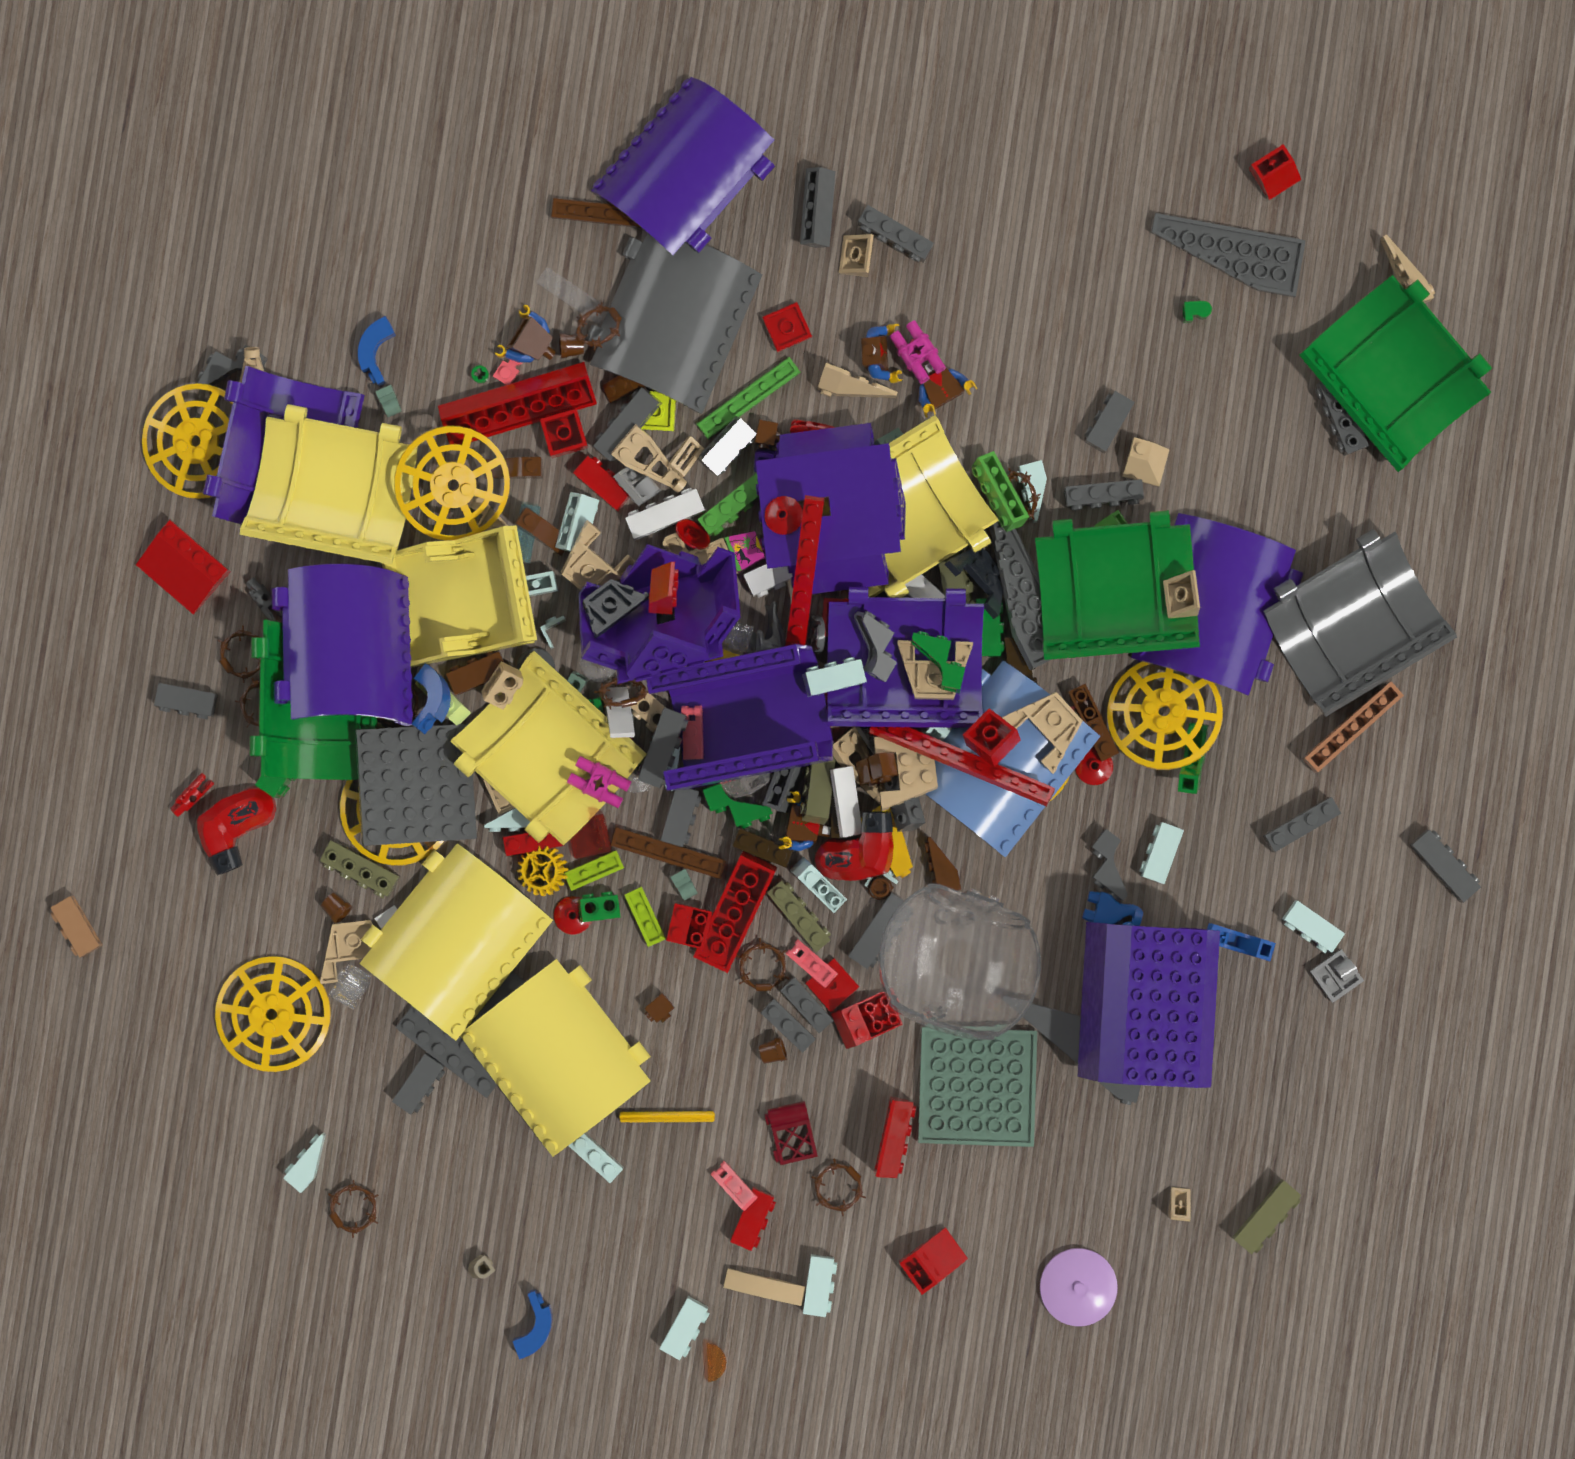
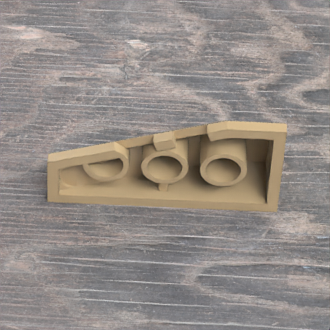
M1383 236L1380 240L1398 282L1406 289L1418 279L1430 293L1423 302L1431 301L1435 294L1433 286L1428 284L1424 276L1389 236Z
M828 363L825 364L818 385V390L821 391L820 394L827 397L834 395L896 398L898 393L878 383L869 384V381L861 376H854L853 378L849 371Z

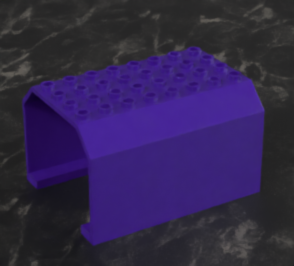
M794 644L706 662L704 665L689 668V666L678 668L677 672L665 675L658 673L651 675L652 678L646 679L649 694L669 691L673 711L681 713L682 706H689L690 708L695 707V705H701L703 709L704 759L683 760L684 767L663 771L667 790H685L833 761V738L831 727L828 726L825 695L822 693L808 697L802 674L806 673L808 668L818 666L819 669L812 647ZM690 715V721H695V715ZM681 731L679 738H682L680 748L683 759V731Z
M1086 922L1077 1077L1115 1084L1211 1088L1220 931Z

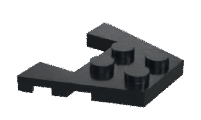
M982 548L976 553L969 550L944 563L955 577L965 569L988 595L984 603V609L993 619L1000 615L1003 594L997 563L986 550Z

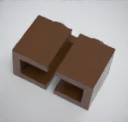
M894 752L878 753L856 763L860 785H868L869 788L877 787L880 785L879 783L889 782L892 777L898 775Z

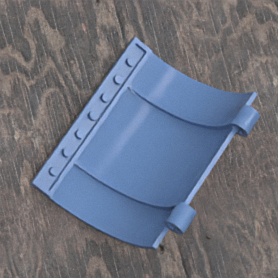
M1002 661L992 675L982 669L983 714L990 708L1000 717H1003L1050 695L1004 661ZM1027 719L1017 728L1021 741L998 764L1054 787V796L1100 738V735L1082 721L1055 773L1052 774L1040 760L1054 746ZM952 728L943 740V742L979 756L966 746L963 734L969 728ZM935 760L938 788L926 793V795L1006 857L1045 806Z

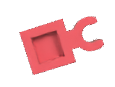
M503 360L493 377L505 385L512 384L520 372L516 369V366L522 363L512 360L507 363Z

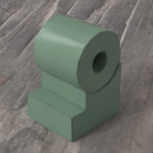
M392 385L375 391L387 417L402 412Z
M573 671L567 681L581 693L589 679L577 671Z
M686 869L671 876L684 901L698 894Z

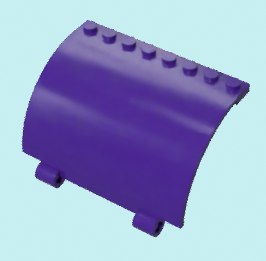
M693 77L686 79L681 85L682 88L671 95L669 103L657 111V116L654 120L649 121L644 126V131L631 141L632 145L627 150L620 153L617 162L611 164L606 169V174L602 179L599 178L594 183V188L591 190L597 197L604 198L630 217L671 255H674L685 241L694 251L700 253L712 239L705 232L707 227L753 175L763 181L775 167L767 157L762 155L773 143L774 139L731 100L710 85Z
M245 366L242 383L231 380L227 382L224 400L233 402L217 476L207 475L203 490L204 495L216 497L212 516L242 525L244 518L247 516L258 478L267 417L284 420L286 406L290 404L307 408L306 418L358 428L365 395L311 385Z
M1178 513L1174 526L1190 524L1193 565L1196 573L1200 603L1198 613L1200 647L1135 652L1131 658L1196 676L1249 696L1254 679L1268 683L1274 666L1273 663L1265 661L1273 633L1263 611L1279 602L1273 590L1275 587L1289 579L1298 586L1304 574L1290 568L1296 550L1272 539L1237 527Z
M323 564L288 569V588L276 587L272 589V609L283 611L284 681H276L273 685L274 703H291L292 720L328 715H359L385 718L404 726L412 725L408 577L383 568L354 564Z
M849 587L848 602H829L828 663L836 662L839 665L844 663L843 660L854 657L855 660L861 659L863 668L866 665L868 647L854 620V615L857 611L862 613L868 611L876 616L874 618L876 621L879 622L881 620L890 626L888 629L893 631L894 634L884 651L892 655L891 658L897 663L886 682L876 680L864 672L867 682L827 692L828 726L970 728L983 715L982 634L984 604H965L966 589L946 588L945 598L868 597V587ZM918 631L926 632L931 637H947L951 641L947 661H955V642H973V647L965 666L960 694L956 693L954 700L915 699L897 645L898 640L912 641L913 633ZM915 648V661H930Z

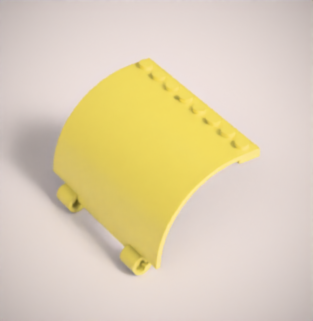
M290 404L286 406L284 420L267 417L258 478L247 516L244 518L240 528V535L392 565L406 517L399 508L394 490L396 467L402 453L408 446V444L399 443L402 427L382 423L380 432H374L306 418L307 408ZM418 446L407 458L405 465L416 468ZM402 472L401 493L405 504L410 502L413 476Z
M935 415L889 443L891 458L897 459L906 501L905 539L900 540L901 552L885 554L889 571L888 585L868 587V597H875L885 591L888 598H903L909 594L905 586L906 583L968 545L976 553L991 543L984 529L999 520L968 477L949 444L939 419ZM823 497L822 517L831 516L829 497Z
M533 651L519 669L523 676V684L514 693L512 702L509 705L507 704L504 710L489 704L450 742L463 753L455 761L454 765L467 777H470L476 771L530 821L525 828L528 834L540 843L550 833L564 846L606 803L604 801L598 802L597 799L583 794L582 790L567 783L571 773L585 780L591 777L590 773L575 766L579 757L582 756L594 763L600 762L601 765L611 770H616L618 775L628 779L647 756V753L629 737L610 738L607 717L540 655ZM601 776V778H599L598 780H595V788H597L600 784H603V776ZM612 784L607 787L608 791L613 794L619 789Z
M459 844L454 846L446 858L435 850L430 853L421 864L428 870V873L381 930L372 925L360 939L371 950L359 963L455 1041L553 921L521 892Z
M557 959L490 1009L460 1035L552 1157L590 1130L650 1082V1079L639 1065L651 1057L640 1042H637L632 1047L628 1044L584 987L592 979L582 966H578L568 974Z

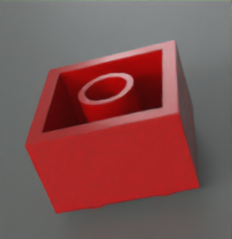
M577 409L540 419L551 458L589 448Z
M990 708L963 734L966 746L993 767L1021 741L1018 730Z

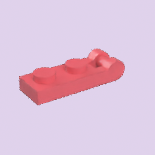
M695 705V707L690 708L689 706H682L681 714L686 715V720H689L686 730L683 731V760L704 759L702 706ZM690 715H695V721H690Z
M797 939L794 943L795 946L785 954L826 988L838 973ZM800 950H802L804 953L799 958L796 955L799 953Z
M723 1161L720 1164L721 1167L717 1171L714 1170L711 1176L736 1204L745 1211L758 1197L726 1161Z

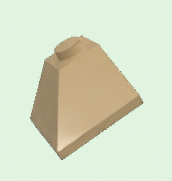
M1134 437L1122 477L1132 480L1142 479L1143 483L1159 487L1169 449Z

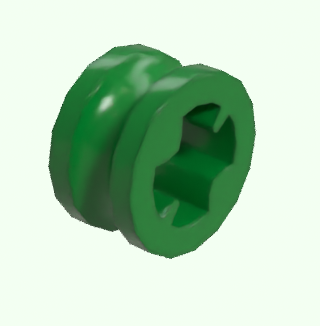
M478 365L472 369L471 376L475 382L482 384L488 380L489 372L486 367ZM481 369L485 373V377L482 376L483 379L475 376V373H478L477 370Z

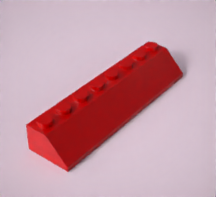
M585 362L438 405V410L443 426L466 427L483 434L485 437H490L540 422L542 418L573 409L580 410L597 405ZM449 432L446 433L449 444L462 445L465 434ZM472 437L471 442L477 441L479 439Z

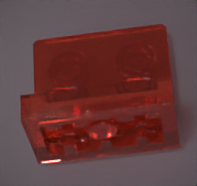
M604 814L593 816L570 839L575 859L612 852Z

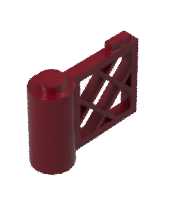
M805 1101L767 1109L768 1113L764 1115L767 1125L771 1124L777 1149L773 1150L776 1162L784 1165L818 1157ZM807 1125L808 1132L804 1138L795 1133L798 1126ZM786 1130L790 1135L784 1142L778 1138L777 1131ZM793 1135L802 1140L797 1149L787 1144ZM806 1142L812 1146L813 1153L804 1154L799 1150L803 1143ZM785 1147L795 1151L791 1158L783 1160L782 1151Z

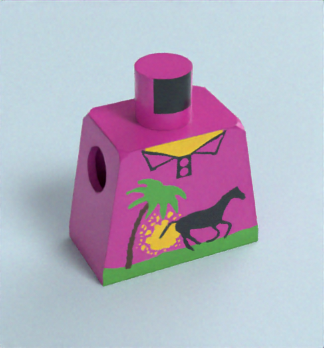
M755 532L725 538L729 551L735 553L738 573L765 558L762 551V538L758 539Z

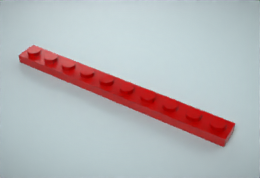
M805 495L786 646L794 644L805 645L824 506V498Z
M910 727L870 728V733L1046 807L1054 794L1055 788L999 764L993 767L982 757Z

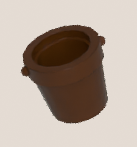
M559 334L561 358L584 354V344L578 340L573 341L577 335Z
M879 875L872 878L866 889H868V893L874 899L883 900L889 897L894 886H892L888 878Z
M335 893L330 894L321 904V907L334 924L341 922L353 908L350 903L344 901Z
M781 1036L759 1045L760 1056L764 1064L787 1060V1053Z

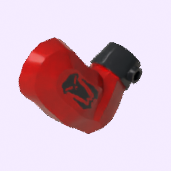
M251 786L220 800L197 819V829L201 844L217 876L243 866L238 846L236 847L235 845L236 839L246 835L251 830L267 826L274 819L277 809L275 799L257 786Z
M863 812L861 837L851 840L832 838L825 841L816 852V868L823 876L831 880L859 881L887 874L891 867L894 850L891 812Z

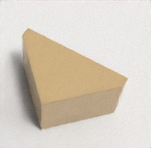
M1171 1187L1168 1217L1170 1219L1190 1222V1189Z

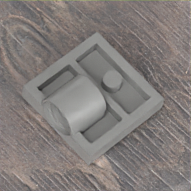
M628 467L614 476L619 486L629 494L631 500L638 506L661 491L649 476H645Z
M1342 949L1310 970V973L1332 1003L1364 981L1353 962Z

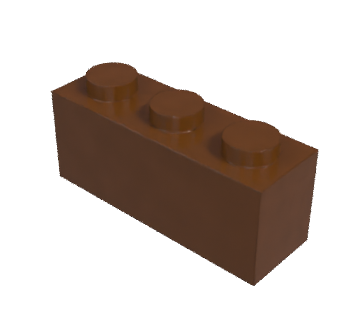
M491 651L484 654L485 658L478 660L476 657L467 661L468 665L460 667V665L450 668V672L446 675L454 694L458 696L486 684L500 662H504L501 652Z

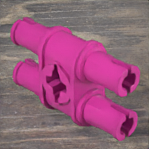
M914 320L906 325L914 339L913 342L907 344L899 331L891 334L890 338L898 349V356H901L906 364L907 370L912 371L919 383L923 384L930 379L921 365L923 362L929 361L937 374L944 371L946 367L938 356V349L930 341L929 335L923 333ZM918 349V351H921V354L918 355L915 353V350Z
M580 756L575 766L590 773L591 777L585 780L571 773L567 783L582 790L583 794L597 799L598 802L604 801L619 808L623 798L609 792L607 787L612 784L627 792L632 781L618 775L616 770H611L601 765L600 762L594 763ZM601 776H603V784H600L597 788H595V780H598L599 778H601Z

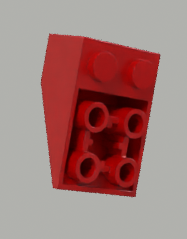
M888 989L831 1014L846 1049L858 1046L903 1025Z
M945 1227L900 1259L899 1264L921 1295H923L968 1258Z

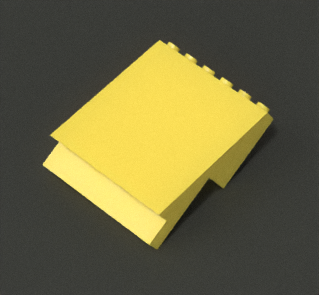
M517 525L502 526L457 540L425 542L397 550L392 565L382 563L383 569L408 577L411 667L530 644L537 640Z

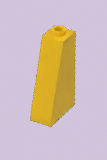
M881 805L872 811H881ZM889 807L885 811L891 812L894 843L893 860L890 869L896 878L898 876L904 878L911 873L910 869L913 866L903 833L897 832L891 807Z

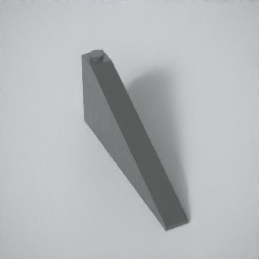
M1003 996V1001L1078 1064L1081 1016ZM1099 1082L1114 1096L1119 1098L1120 1103L1131 1105L1132 1102L1137 1103L1141 1085Z

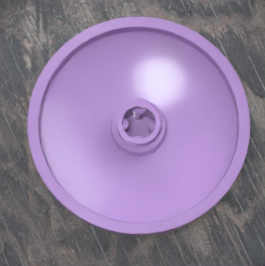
M1072 1248L1058 1253L1047 1263L1040 1279V1294L1046 1309L1057 1320L1071 1326H1087L1101 1320L1113 1307L1117 1296V1279L1110 1264L1100 1254L1089 1249Z

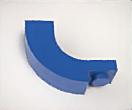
M386 316L378 319L365 330L358 346V361L361 370L364 373L371 371L368 375L373 384L377 382L379 387L386 384V381L377 366L376 353L383 342L396 336Z
M425 663L414 679L426 688L428 698L425 707L412 723L423 734H426L432 728L436 719L441 723L444 721L451 701L449 686L445 679Z
M1212 923L1208 924L1207 930L1220 931V947L1271 961L1276 943Z
M536 1289L528 1292V1297L536 1317L535 1326L529 1333L512 1341L519 1360L532 1355L545 1343L552 1327L553 1314L551 1305L542 1306L544 1303L541 1292L537 1293Z

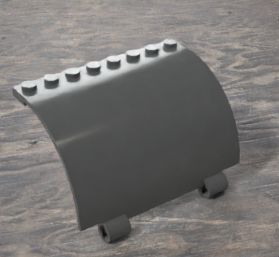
M648 233L643 242L629 237L622 256L629 259L630 262L610 305V308L614 307L622 318L618 329L620 336H614L611 340L601 344L602 348L596 347L590 365L637 382L702 414L762 278V274L708 245L700 253H697L685 241L678 251L671 255ZM607 312L601 328L591 325L588 336L585 338L586 341H592L591 339L598 340V336H600V340H603L610 334L611 330L609 327L615 328L616 322L609 312Z
M1374 529L1368 531L1356 539L1360 547L1359 549L1298 586L1289 579L1275 587L1273 590L1279 602L1263 611L1287 661L1325 717L1457 638L1455 631L1443 619L1419 583L1403 552L1396 532L1381 540Z

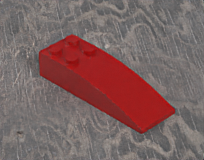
M745 851L741 853L711 917L704 950L697 948L693 956L694 958L721 971L729 972L778 868L777 866Z

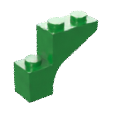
M918 631L913 633L912 645L932 661L941 672V690L960 694L965 667H962V664L957 662L947 663L951 641L944 636L931 637L926 632Z
M1189 722L1187 734L1191 733L1196 723ZM1202 724L1200 731L1192 739L1199 749L1207 741L1208 724ZM1185 745L1184 758H1187L1193 753ZM1206 753L1192 764L1181 767L1178 792L1198 793Z
M721 784L703 790L710 811H715L718 814L726 811V806H729L736 826H741V829L752 826V821L759 819V822L771 819L769 815L773 814L770 807L736 802L730 799L724 792Z

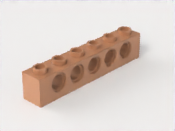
M1391 681L1387 682L1302 758L1303 761L1314 773L1319 772L1404 695Z

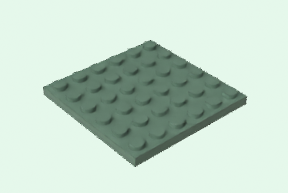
M922 1027L918 1143L1034 1147L1037 1031Z

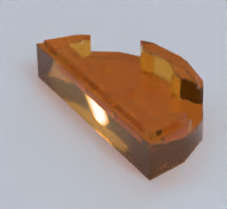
M707 1343L708 1382H712L723 1375L726 1370L727 1360L721 1348L715 1344Z

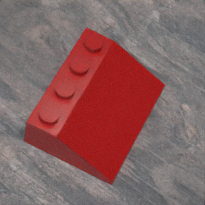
M171 520L160 530L136 563L137 567L193 615L231 573L227 567Z
M890 1097L874 1169L875 1177L897 1178L898 1174H902L904 1163H901L902 1155L906 1156L908 1148L905 1140L906 1136L910 1137L912 1125H909L910 1117L914 1118L916 1106H913V1101Z

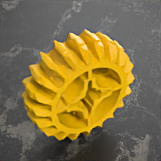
M539 846L538 851L527 852V855H522L521 858L524 861L518 862V865L522 866V868L517 870L518 873H522V876L518 879L524 880L521 886H528V892L533 891L534 895H539L540 893L541 896H546V894L552 895L553 890L555 892L559 891V886H564L562 879L568 878L567 875H564V872L569 870L564 868L567 861L561 860L564 855L562 853L558 854L559 849L554 848L552 850V848L546 846L544 850H541ZM543 854L548 856L551 860L543 862V860L539 859L537 856ZM555 867V874L553 876L552 870ZM542 878L548 884L541 886L535 880Z

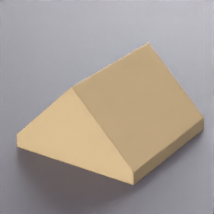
M844 235L839 267L840 274L868 277L874 235Z
M1192 570L1163 581L1168 618L1198 616L1200 603L1195 571Z

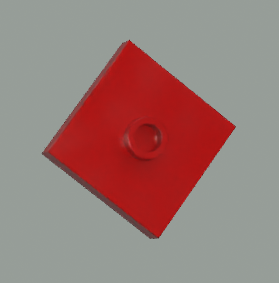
M797 302L762 317L777 353L812 338V334Z
M835 958L828 965L838 974L826 988L813 977L805 983L830 1012L859 988L858 984Z

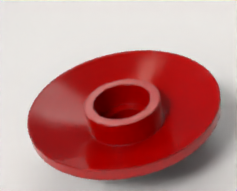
M777 497L766 507L765 522L769 529L777 534H791L801 525L802 507L791 497ZM782 511L786 512V516L784 518H780L779 516L780 512Z
M683 519L676 524V532L685 544L700 550L706 549L709 546V535L698 523Z
M1092 747L1075 768L1079 779L1084 783L1100 785L1110 778L1113 772L1112 758L1101 762L1095 748ZM1093 762H1096L1098 764V768L1096 770L1092 769L1091 764Z
M566 897L555 908V923L566 934H580L591 924V921L580 923L577 901L582 899L580 897ZM587 903L585 905V911L590 914L592 913V910L590 905ZM570 912L576 913L575 919H570Z

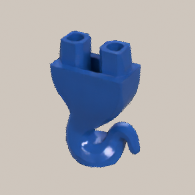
M1089 891L1087 901L1095 903L1096 907L1095 911L1084 909L1082 916L1084 920L1095 923L1116 924L1130 915L1132 916V921L1124 922L1122 925L1140 926L1143 917L1141 908L1133 904H1120L1111 894L1105 892Z

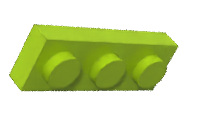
M616 850L565 872L564 875H567L568 878L566 880L571 891L624 869V866Z
M640 887L625 894V898L647 946L650 947L665 940L666 938L643 888Z

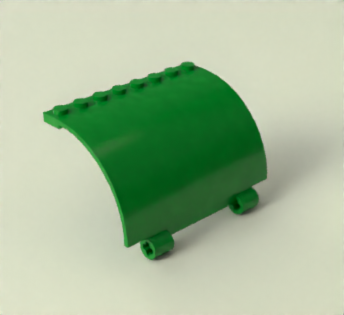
M1392 275L1334 322L1299 356L1395 470L1399 472L1437 435L1491 393L1480 378L1488 373L1492 367L1480 353L1471 359L1423 302L1430 293L1418 279L1404 289Z
M1169 510L1150 512V522L1073 529L1072 519L1053 520L1054 536L1035 538L1042 605L1044 660L1200 647L1198 616L1168 618L1163 581L1194 570L1190 524L1170 526Z
M263 620V638H251V658L261 659L259 736H250L249 756H261V776L358 780L355 730L377 729V717L328 715L292 720L291 703H274L273 683L284 681L283 623Z

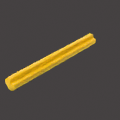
M713 1111L620 1112L619 1120L620 1122H714L715 1113Z

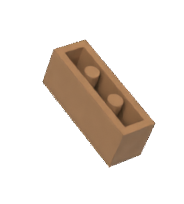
M69 896L51 907V916L56 923L59 922L62 929L60 931L63 937L71 942L70 948L75 956L78 955L79 958L84 957L103 946L75 896Z

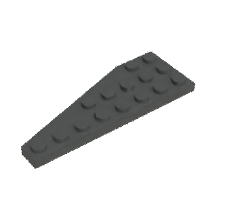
M1155 213L1152 234L1257 291L1296 297L1306 240Z
M999 521L990 526L1011 632L1028 668L1032 670L1050 661L1044 660L1039 574L1016 529L1006 532L999 524Z

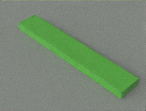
M788 357L698 422L697 426L709 440L724 429L735 416H742L801 372L791 358Z

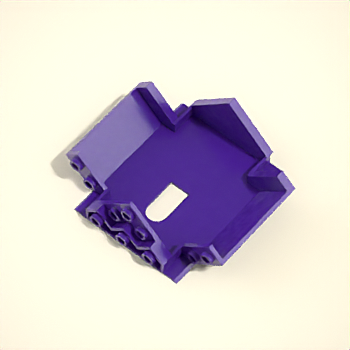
M871 423L780 435V442L777 443L778 454H776V458L756 461L758 479L756 492L757 496L760 497L761 511H759V520L763 526L764 538H762L763 550L765 549L767 569L787 566L788 573H792L793 576L791 577L793 588L801 525L796 531L787 535H780L770 530L765 522L767 505L773 499L780 496H788L796 501L804 500L805 495L822 498L829 497L831 516H823L821 521L812 594L848 590L849 587L888 585L889 571L885 554L901 552L900 540L905 539L906 526L905 496L897 459L891 458L889 443L874 445ZM785 511L780 512V518H784L786 516Z
M647 544L633 566L629 565L621 576V584L634 587L633 590L644 594L647 592L650 594L652 569L669 562H675V569H679L677 606L674 607L675 620L657 624V613H649V600H647L597 639L593 635L582 602L583 599L601 586L586 582L578 594L581 658L617 670V684L632 680L639 682L652 678L651 675L658 673L665 675L677 672L678 668L685 666L692 668L704 665V661L723 657L722 642L741 617L734 552L717 547L709 560L701 564L699 558L695 555L683 551L677 555Z

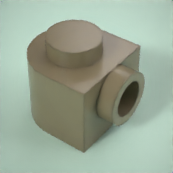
M485 1255L477 1256L468 1266V1272L474 1279L487 1278L496 1270L492 1266L493 1262Z

